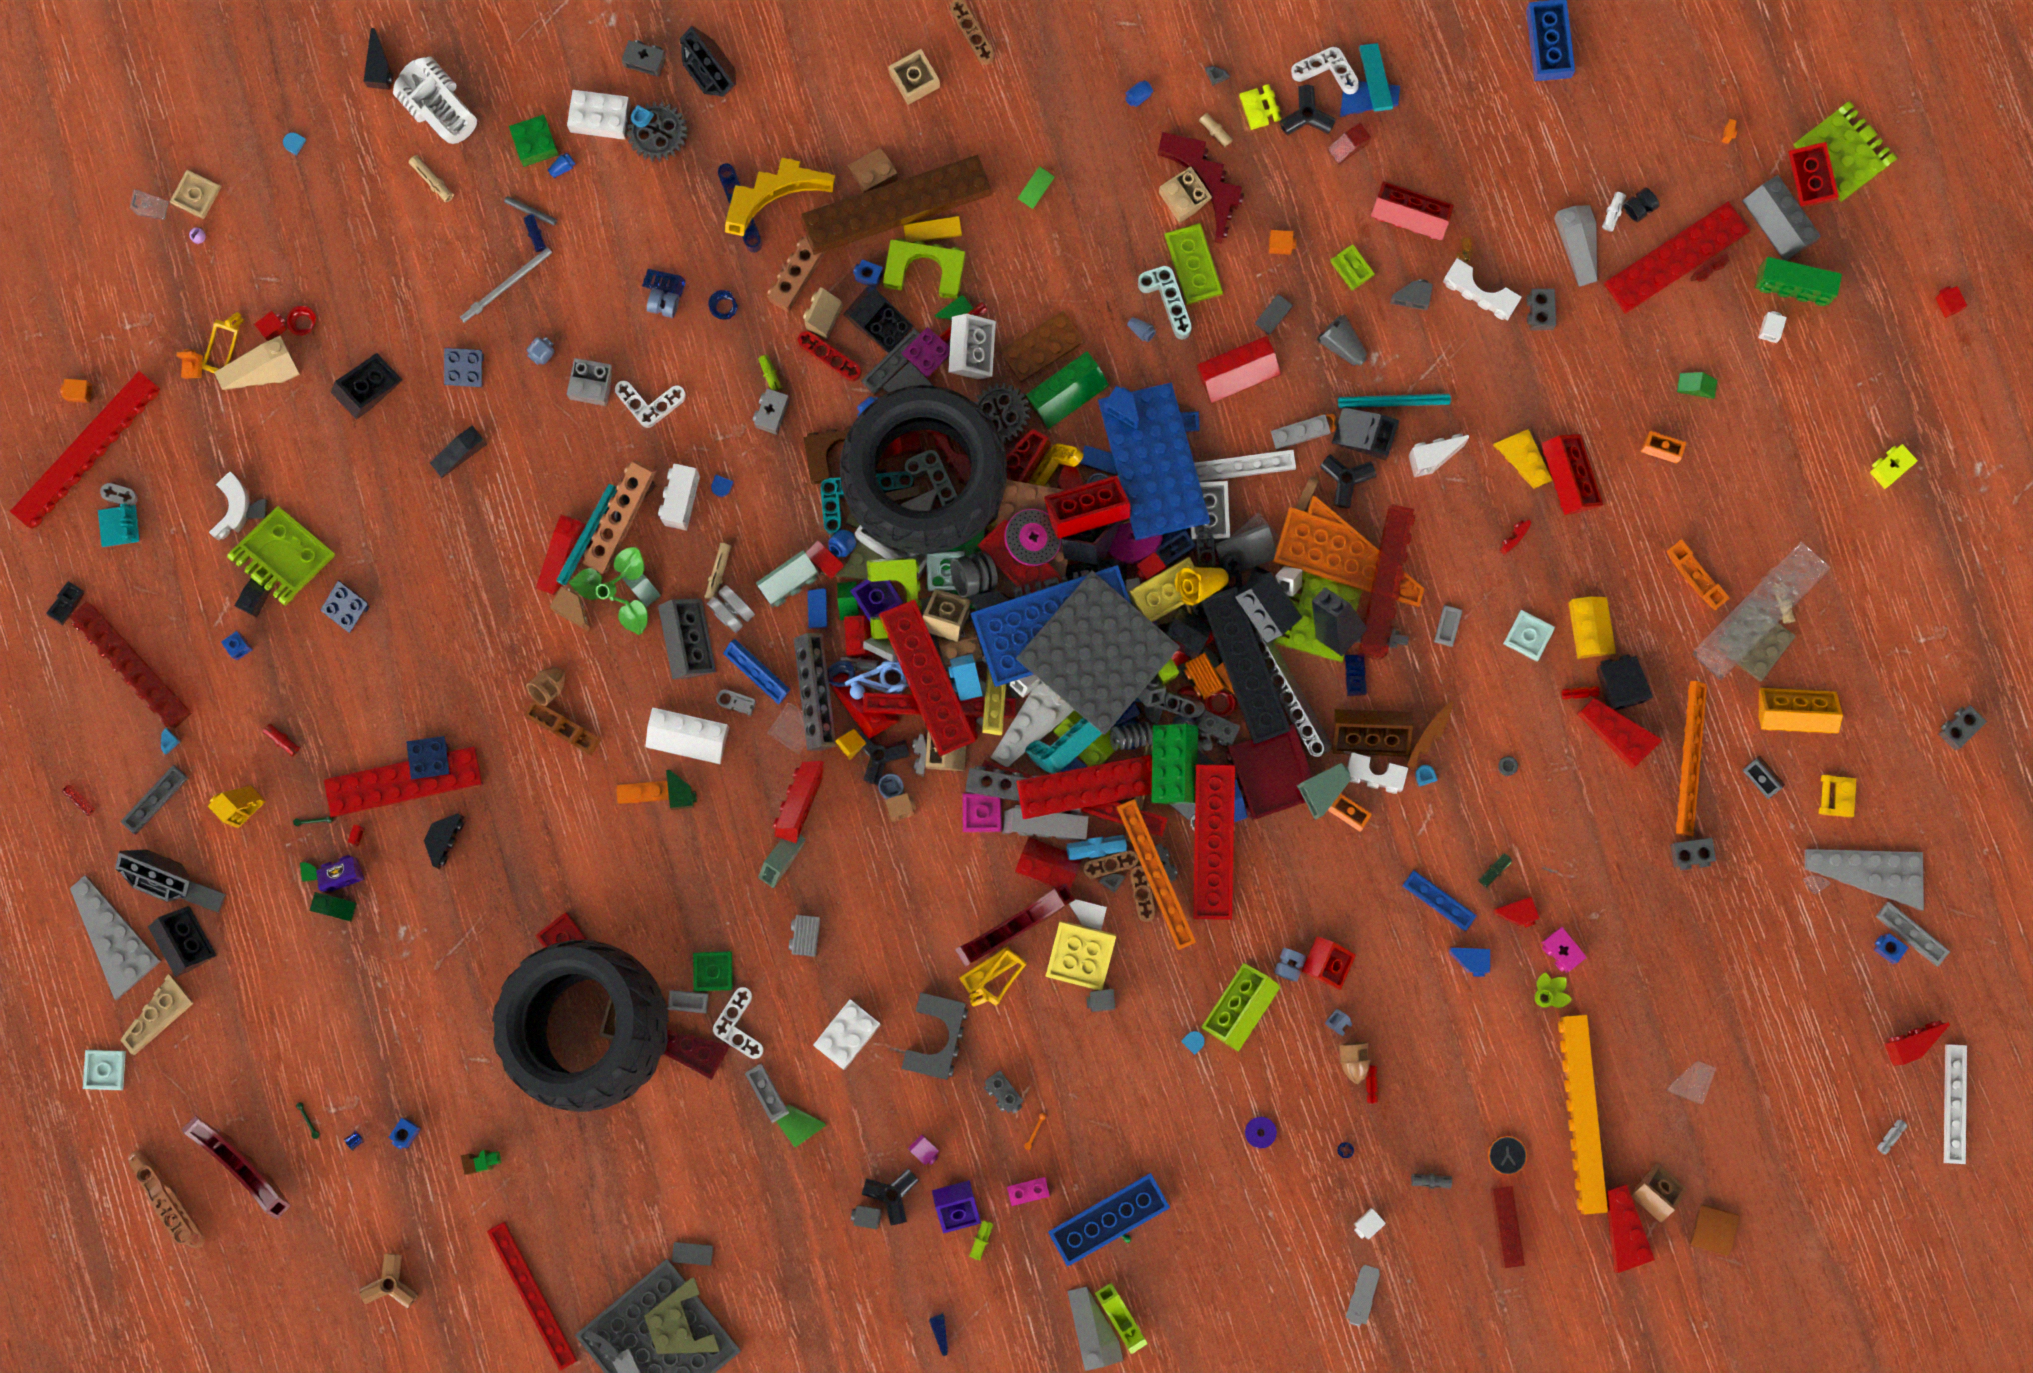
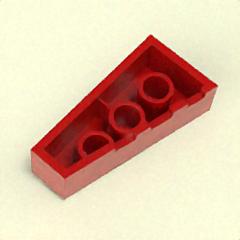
M1032 429L1015 445V448L1009 454H1006L1007 480L1023 483L1029 481L1051 445L1048 437Z
M1595 698L1577 714L1631 769L1635 768L1663 741Z

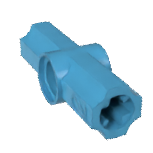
M1124 835L1107 838L1097 837L1087 839V841L1066 844L1069 860L1107 856L1106 854L1127 851Z

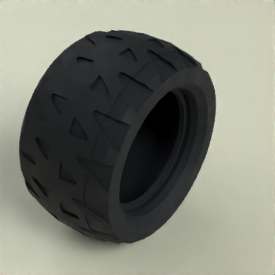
M930 385L907 386L879 397L855 420L846 436L841 452V484L851 513L857 522L876 540L889 547L908 553H940L968 542L979 534L994 517L1003 499L1006 486V452L996 426L989 416L972 400L944 387ZM931 430L949 436L963 448L970 461L972 469L966 487L955 500L938 509L918 511L905 508L885 494L876 478L877 466L885 449L895 439L912 431Z
M570 940L552 944L532 953L520 962L521 966L507 977L501 987L502 992L499 1000L494 1006L492 1022H494L495 1033L493 1042L496 1054L502 1059L507 1075L530 1097L544 1105L567 1111L589 1112L618 1104L634 1095L640 1086L647 1083L656 1072L658 1061L661 1055H664L668 1042V1009L661 994V989L652 974L629 953L615 946L593 940ZM594 979L607 990L613 1001L616 1012L614 1038L607 1052L598 1062L585 1070L570 1073L556 1061L550 1050L547 1040L548 1017L555 1001L566 989L578 982Z

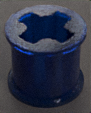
M356 1130L347 1138H344L345 1143L352 1151L361 1143H364L363 1138Z
M1344 1142L1338 1146L1337 1152L1342 1158H1350L1354 1154V1147L1352 1144ZM1348 1145V1149L1351 1152L1344 1156L1341 1147Z

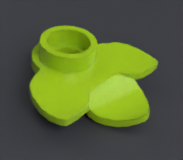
M1543 973L1536 983L1538 991L1535 994V1002L1537 1005L1543 1008L1551 1005L1561 1008L1569 1004L1572 998L1563 993L1567 979L1565 977L1550 979L1547 973ZM1542 994L1547 995V1001L1541 1000Z

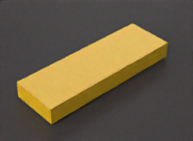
M959 216L903 225L905 238L910 243L962 236Z
M1008 946L959 977L969 994L977 990L996 960L1007 948L1009 949ZM1006 955L986 983L1018 962L1009 955Z

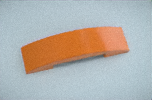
M1682 539L1666 551L1681 575L1712 609L1717 610L1730 599L1721 586L1715 584L1692 556L1694 553Z

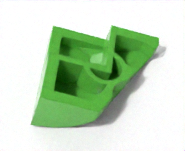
M790 1104L786 1106L789 1113L776 1121L795 1148L827 1126L824 1122Z

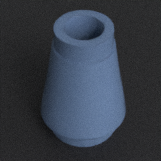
M1132 317L1127 324L1142 341L1149 342L1156 333L1153 325L1135 317Z

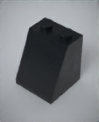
M1326 587L1312 600L1316 639L1342 657L1368 628L1349 602Z
M1624 655L1612 662V659L1604 660L1596 668L1606 704L1611 709L1619 710L1643 704L1653 698L1637 656Z

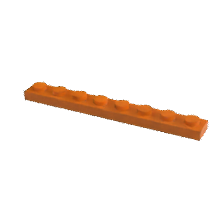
M1690 681L1688 706L1686 709L1687 718L1684 729L1685 740L1683 745V763L1681 765V783L1679 785L1678 818L1676 822V833L1684 836H1694L1707 693V684L1698 681Z
M1135 799L1117 806L1119 815L1177 949L1181 950L1195 944V938Z

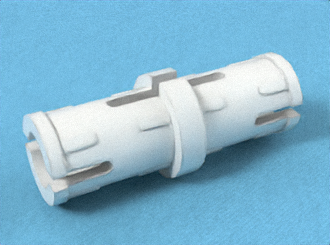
M1615 192L1612 203L1606 211L1607 215L1602 225L1603 229L1607 231L1614 230L1616 221L1622 213V205L1626 199L1625 194Z

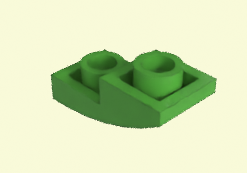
M1039 166L1017 199L1033 209L1055 176Z

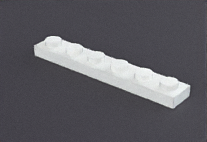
M1293 450L1194 463L1199 482L1296 470Z
M1945 1045L1944 1163L1966 1164V1045Z

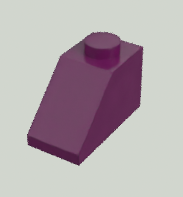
M923 1134L908 1148L924 1165L927 1163L932 1165L939 1158L937 1155L939 1150Z

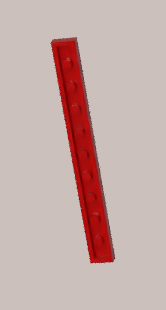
M984 760L982 765L989 772H993V769L1004 770L1006 775H1012L1013 772L1024 774V778L1034 776ZM989 776L983 779L984 781L990 783L993 782L992 778ZM1004 780L1001 786L1009 789L1012 785L1010 780ZM1114 801L1081 808V812L1124 825L1117 810V806L1122 805L1121 803ZM1139 809L1148 832L1162 837L1168 818Z

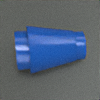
M566 152L561 154L547 170L553 178H556L573 169L576 163L569 153Z

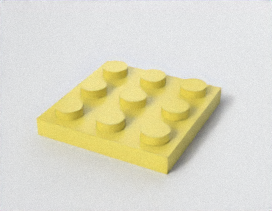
M1060 920L1046 977L1102 991L1116 934Z

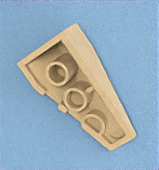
M281 336L261 344L214 372L222 390L243 388L250 385L259 386L267 383H283L300 375Z

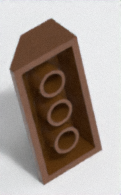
M1335 709L1333 720V754L1356 753L1360 755L1410 757L1413 732L1412 712Z

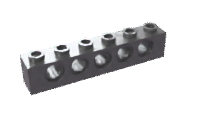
M806 633L793 638L807 751H823L836 746L823 634Z
M974 766V769L969 768L965 791L1020 802L1016 781L1027 778H1024V774L1013 772L1012 775H1006L1004 770L993 769V772L986 771V767ZM987 776L993 780L989 787H985L982 784V780ZM1004 780L1011 781L1010 789L1003 790L1001 788ZM1081 808L1070 811L1081 812Z

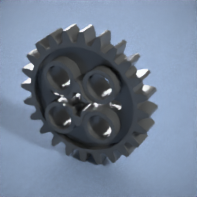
M654 101L653 107H650L646 103V109L654 114L653 117H656L657 120L654 123H649L647 125L649 128H640L635 126L631 118H629L632 124L627 125L628 130H630L627 132V136L631 137L628 142L633 144L632 150H637L638 156L643 154L644 160L650 156L651 162L655 160V157L658 158L659 162H661L662 157H665L668 161V155L671 154L673 157H676L675 150L681 152L679 145L685 146V142L682 139L688 138L687 134L684 133L688 131L687 127L684 126L686 121L682 119V113L677 114L678 110L676 107L671 110L670 104L664 107V103L661 102L657 106ZM669 124L674 125L672 130H666L665 127ZM644 133L649 134L647 139H641L640 137ZM666 141L663 147L657 146L658 142Z
M996 383L995 389L989 385V391L986 392L982 389L983 396L976 395L979 401L974 403L984 412L987 406L992 405L991 412L986 414L993 423L999 422L997 430L1005 445L1007 439L1013 442V436L1020 438V431L1025 433L1023 426H1029L1026 419H1031L1027 412L1032 410L1026 407L1030 402L1024 400L1026 395L1024 393L1020 394L1021 390L1018 388L1014 390L1013 385L1007 387V384L1003 383L1002 387H1000ZM1009 397V403L1003 406V400ZM994 399H997L998 407L1003 411L1001 414L1007 424V429H1005L1002 418L999 417L1000 412L995 405ZM1016 414V420L1010 423V416Z

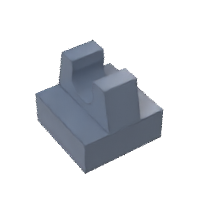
M1336 1009L1325 1022L1330 1029L1342 1036L1345 1034L1342 1030L1345 1025L1352 1026L1350 1018L1339 1009Z

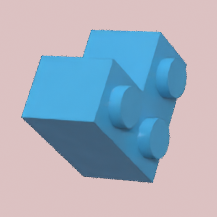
M973 654L950 659L951 666L948 667L951 683L955 694L959 695L960 701L983 696Z

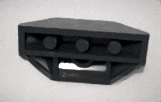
M691 26L680 38L683 66L704 94L725 97L736 85L735 68L712 38Z
M147 849L118 852L115 869L122 874L132 888L166 902L184 898L188 895L191 879L182 863Z

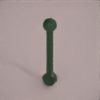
M327 816L326 818L309 820L295 819L293 824L300 826L307 823H332L333 817Z
M297 1103L296 1108L301 1111L312 1132V1138L318 1139L320 1133L315 1131L303 1109V1103Z

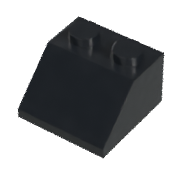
M1179 607L1164 633L1180 646L1178 649L1180 652L1194 659L1203 649L1211 629L1207 623Z

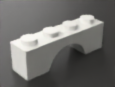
M1457 258L1443 280L1446 283V287L1453 291L1456 289L1462 293L1461 295L1464 298L1476 301L1482 309H1489L1494 312L1497 318L1508 321L1522 297L1506 287L1495 293L1482 291L1474 283L1472 276L1473 267Z

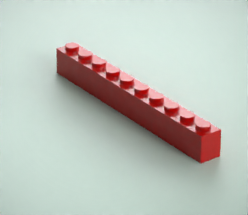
M138 371L16 503L10 512L30 529L39 526L43 520L42 518L55 508V504L59 499H63L68 494L70 487L81 480L82 474L93 467L94 461L106 453L107 447L118 440L120 433L133 423V419L137 414L139 415L145 410L148 402L158 396L160 388L142 372Z

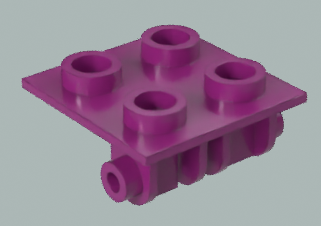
M927 327L901 354L917 367L925 377H929L950 356V346Z

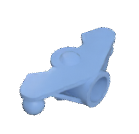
M898 659L893 662L886 660L876 669L845 682V686L851 685L850 695L854 699H861L863 697L865 689L862 685L892 694H901L909 687ZM889 672L896 673L900 677V682L896 685L888 684L885 680V674ZM879 676L878 682L868 680Z

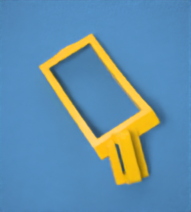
M234 313L225 322L215 320L210 342L202 362L203 370L211 373L219 370L218 368L206 365L214 343L217 327L234 332L230 351L224 366L230 363L240 325L244 322L240 313Z
M1007 948L990 968L976 992L970 994L971 1005L974 1007L989 1001L996 1006L1027 962ZM1009 955L1020 966L996 998L983 987L1004 957ZM983 995V998L977 1000L976 997Z

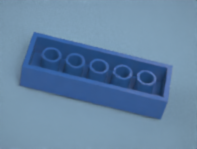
M1149 1173L1049 1230L1048 1233L1068 1267L1168 1210L1170 1206L1152 1174Z

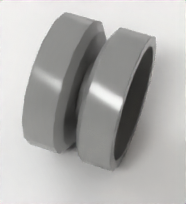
M725 585L719 591V595L725 602L722 603L717 597H712L706 604L725 626H728L734 633H737L743 625L736 616L739 615L744 621H749L755 614L735 592Z

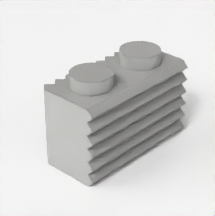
M796 915V919H792L791 931H794V937L789 940V950H792L793 955L816 957L820 926L819 917Z

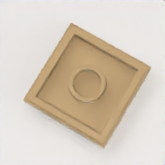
M186 170L170 203L197 217L205 219L221 186Z

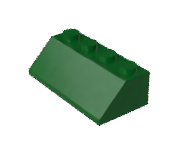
M1086 351L1026 394V400L1030 402L1029 405L1049 430L1109 387V384L1097 363Z

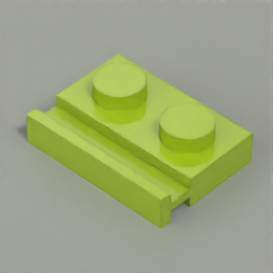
M1353 244L1330 259L1331 264L1351 291L1375 275Z

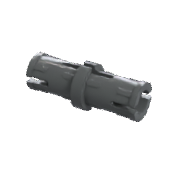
M1412 1173L1411 1186H1424L1429 1189H1434V1187L1451 1189L1452 1176H1439L1434 1173L1429 1175Z

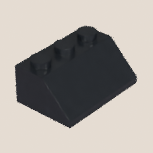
M1272 571L1241 586L1235 596L1266 643L1283 635L1302 619V615Z
M190 906L160 916L148 926L175 977L192 971L217 956Z

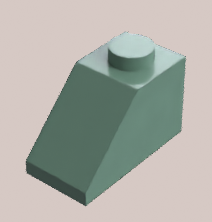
M644 574L635 580H629L625 575L622 578L646 608L661 597L660 593Z

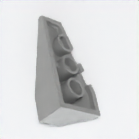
M1590 205L1572 206L1557 211L1554 219L1578 286L1581 287L1596 282V221Z

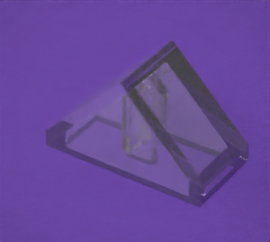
M134 189L130 208L139 216L164 220L169 201Z

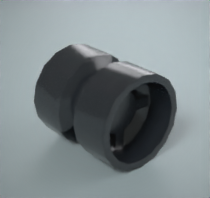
M1647 187L1639 191L1636 197H1631L1623 203L1628 216L1637 223L1645 218L1647 213H1652L1660 206L1655 194Z

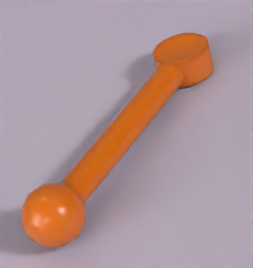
M1041 1112L1039 1114L1040 1119L1029 1141L1024 1145L1026 1150L1032 1148V1142L1042 1121L1047 1117L1046 1113Z

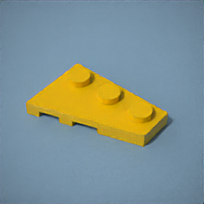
M1529 429L1493 444L1533 489L1552 481Z

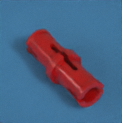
M271 723L266 727L272 732L264 728L263 734L272 739L277 747L284 749L291 757L295 756L296 753L290 748H293L296 752L299 751L300 747L290 741L285 733L282 734Z

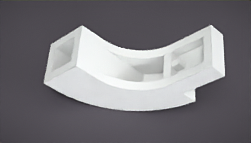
M231 472L226 474L216 484L225 493L229 502L226 516L209 531L218 541L225 539L230 534L231 529L238 533L247 521L246 514L250 507L246 488Z

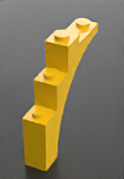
M781 158L778 174L774 175L759 171L754 189L735 185L726 218L725 232L744 236L747 226L754 215L766 204L784 195L800 191L833 192L835 175L807 168H799L800 161Z

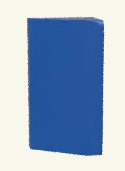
M826 588L808 591L809 629L828 628Z

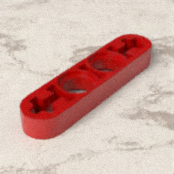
M804 331L798 336L799 346L835 372L849 381H857L860 378L861 369L858 364L808 331ZM810 337V342L815 345L813 350H810L812 345L809 343L803 344V338L807 339ZM821 346L827 349V353L824 356L817 354V349ZM835 357H840L843 360L840 366L832 364V360ZM846 362L849 363L847 364L849 369L853 370L856 368L857 375L849 376V371L844 368Z

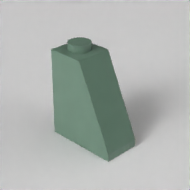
M1340 763L1297 785L1315 820L1326 813L1350 782V772L1346 766Z
M801 834L796 844L781 839L764 861L758 878L772 888H775L802 849L806 839Z

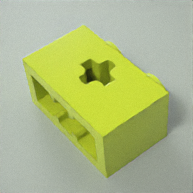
M1903 444L1898 448L1894 445L1886 452L1888 456L1884 460L1879 458L1872 465L1874 469L1870 473L1884 489L1918 461ZM1892 462L1895 464L1893 468L1889 466Z

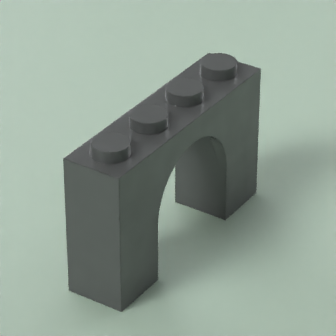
M920 992L916 1012L943 1020L949 1029V1040L942 1051L933 1055L906 1050L901 1069L948 1080V1076H953L955 1066L951 1064L953 1057L957 1058L959 1046H956L958 1038L962 1039L964 1031L961 1023L962 1019L966 1020L969 1010L965 1008L966 1003Z

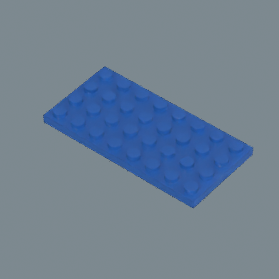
M1172 382L1131 392L1139 417L1138 429L1131 427L1104 411V404L1109 397L1098 399L1118 479L1130 502L1129 520L1135 541L1209 524L1208 511Z
M1118 565L1095 572L1130 603ZM1088 575L971 613L995 687L1033 675L1016 658Z

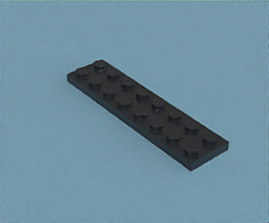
M1234 587L1209 596L1201 601L1200 604L1253 744H1257L1291 730L1247 614L1235 598L1238 590Z

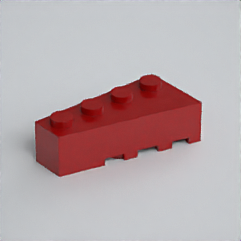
M1627 1184L1607 1189V1216L1614 1273H1621L1654 1261L1655 1258Z

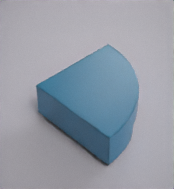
M165 728L161 734V749L167 755L181 741L168 728Z

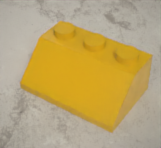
M1591 596L1572 599L1569 602L1577 658L1616 654L1607 597Z

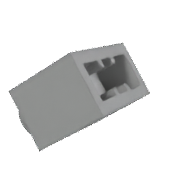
M770 389L762 393L759 404H761L759 411L756 410L753 416L755 427L777 435L790 401L789 396ZM773 408L774 412H770L768 415L766 410Z

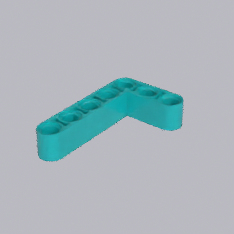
M907 471L876 474L878 483L885 493L914 487L913 476ZM841 477L825 479L820 487L824 528L831 536L842 529L840 498L845 497ZM903 478L911 480L906 486L902 485L900 481ZM888 479L892 483L889 487H883L881 485L882 481ZM833 485L835 489L833 492L828 493L825 491V487ZM834 503L836 504V509L828 511L826 509L827 505ZM836 522L838 527L835 530H830L828 528L829 523Z
M1082 718L1051 746L1035 740L1026 747L1025 751L1036 766L1051 774L1058 773L1102 733L1086 719Z

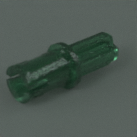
M1503 854L1493 865H1489V869L1478 881L1485 888H1488L1498 876H1501V873L1512 862V859L1507 854Z

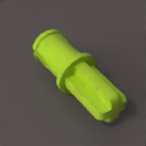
M769 355L760 356L758 360L764 372L763 377H766L770 389L773 391L781 390L782 386L776 374L777 370H774Z
M982 1221L977 1237H974L975 1242L969 1257L981 1260L985 1246L989 1243L987 1241L993 1228L991 1222Z

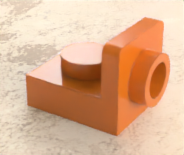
M184 349V352H177L176 356L182 359L181 377L184 379L202 378L203 356L195 353L193 349Z

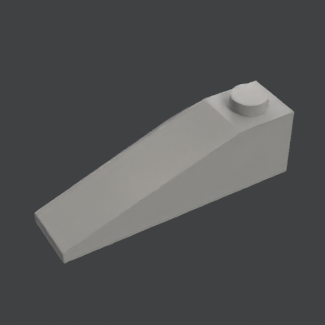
M1083 1287L1068 1291L1085 1371L1123 1361L1119 1340L1088 1288Z

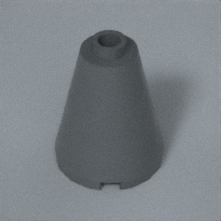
M1344 313L1326 327L1324 334L1321 332L1316 338L1320 344L1353 366L1356 364L1360 366L1367 360L1366 355L1368 353Z

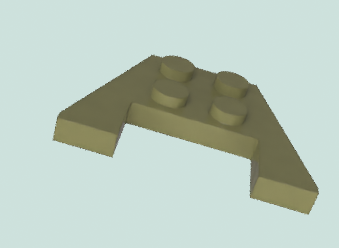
M850 511L845 523L858 529L860 524ZM858 541L846 566L836 576L865 580L868 578L867 560L886 558ZM821 570L820 574L827 576V575Z
M695 1277L688 1280L644 1316L657 1354L720 1351L715 1334L694 1340L681 1301L700 1294Z

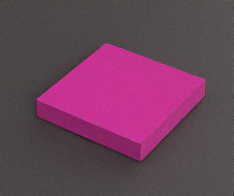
M963 793V832H1002L1001 798Z

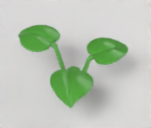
M630 547L624 549L616 556L614 568L621 574L610 582L601 584V574L592 568L582 570L569 581L571 587L586 599L610 598L611 601L615 600L625 603L626 605L622 606L619 610L618 617L620 623L637 635L643 633L648 623L646 606L640 600H634L629 603L627 600L614 596L616 594V586L614 584L623 578L624 575L629 580H635L643 574L644 560L638 548Z

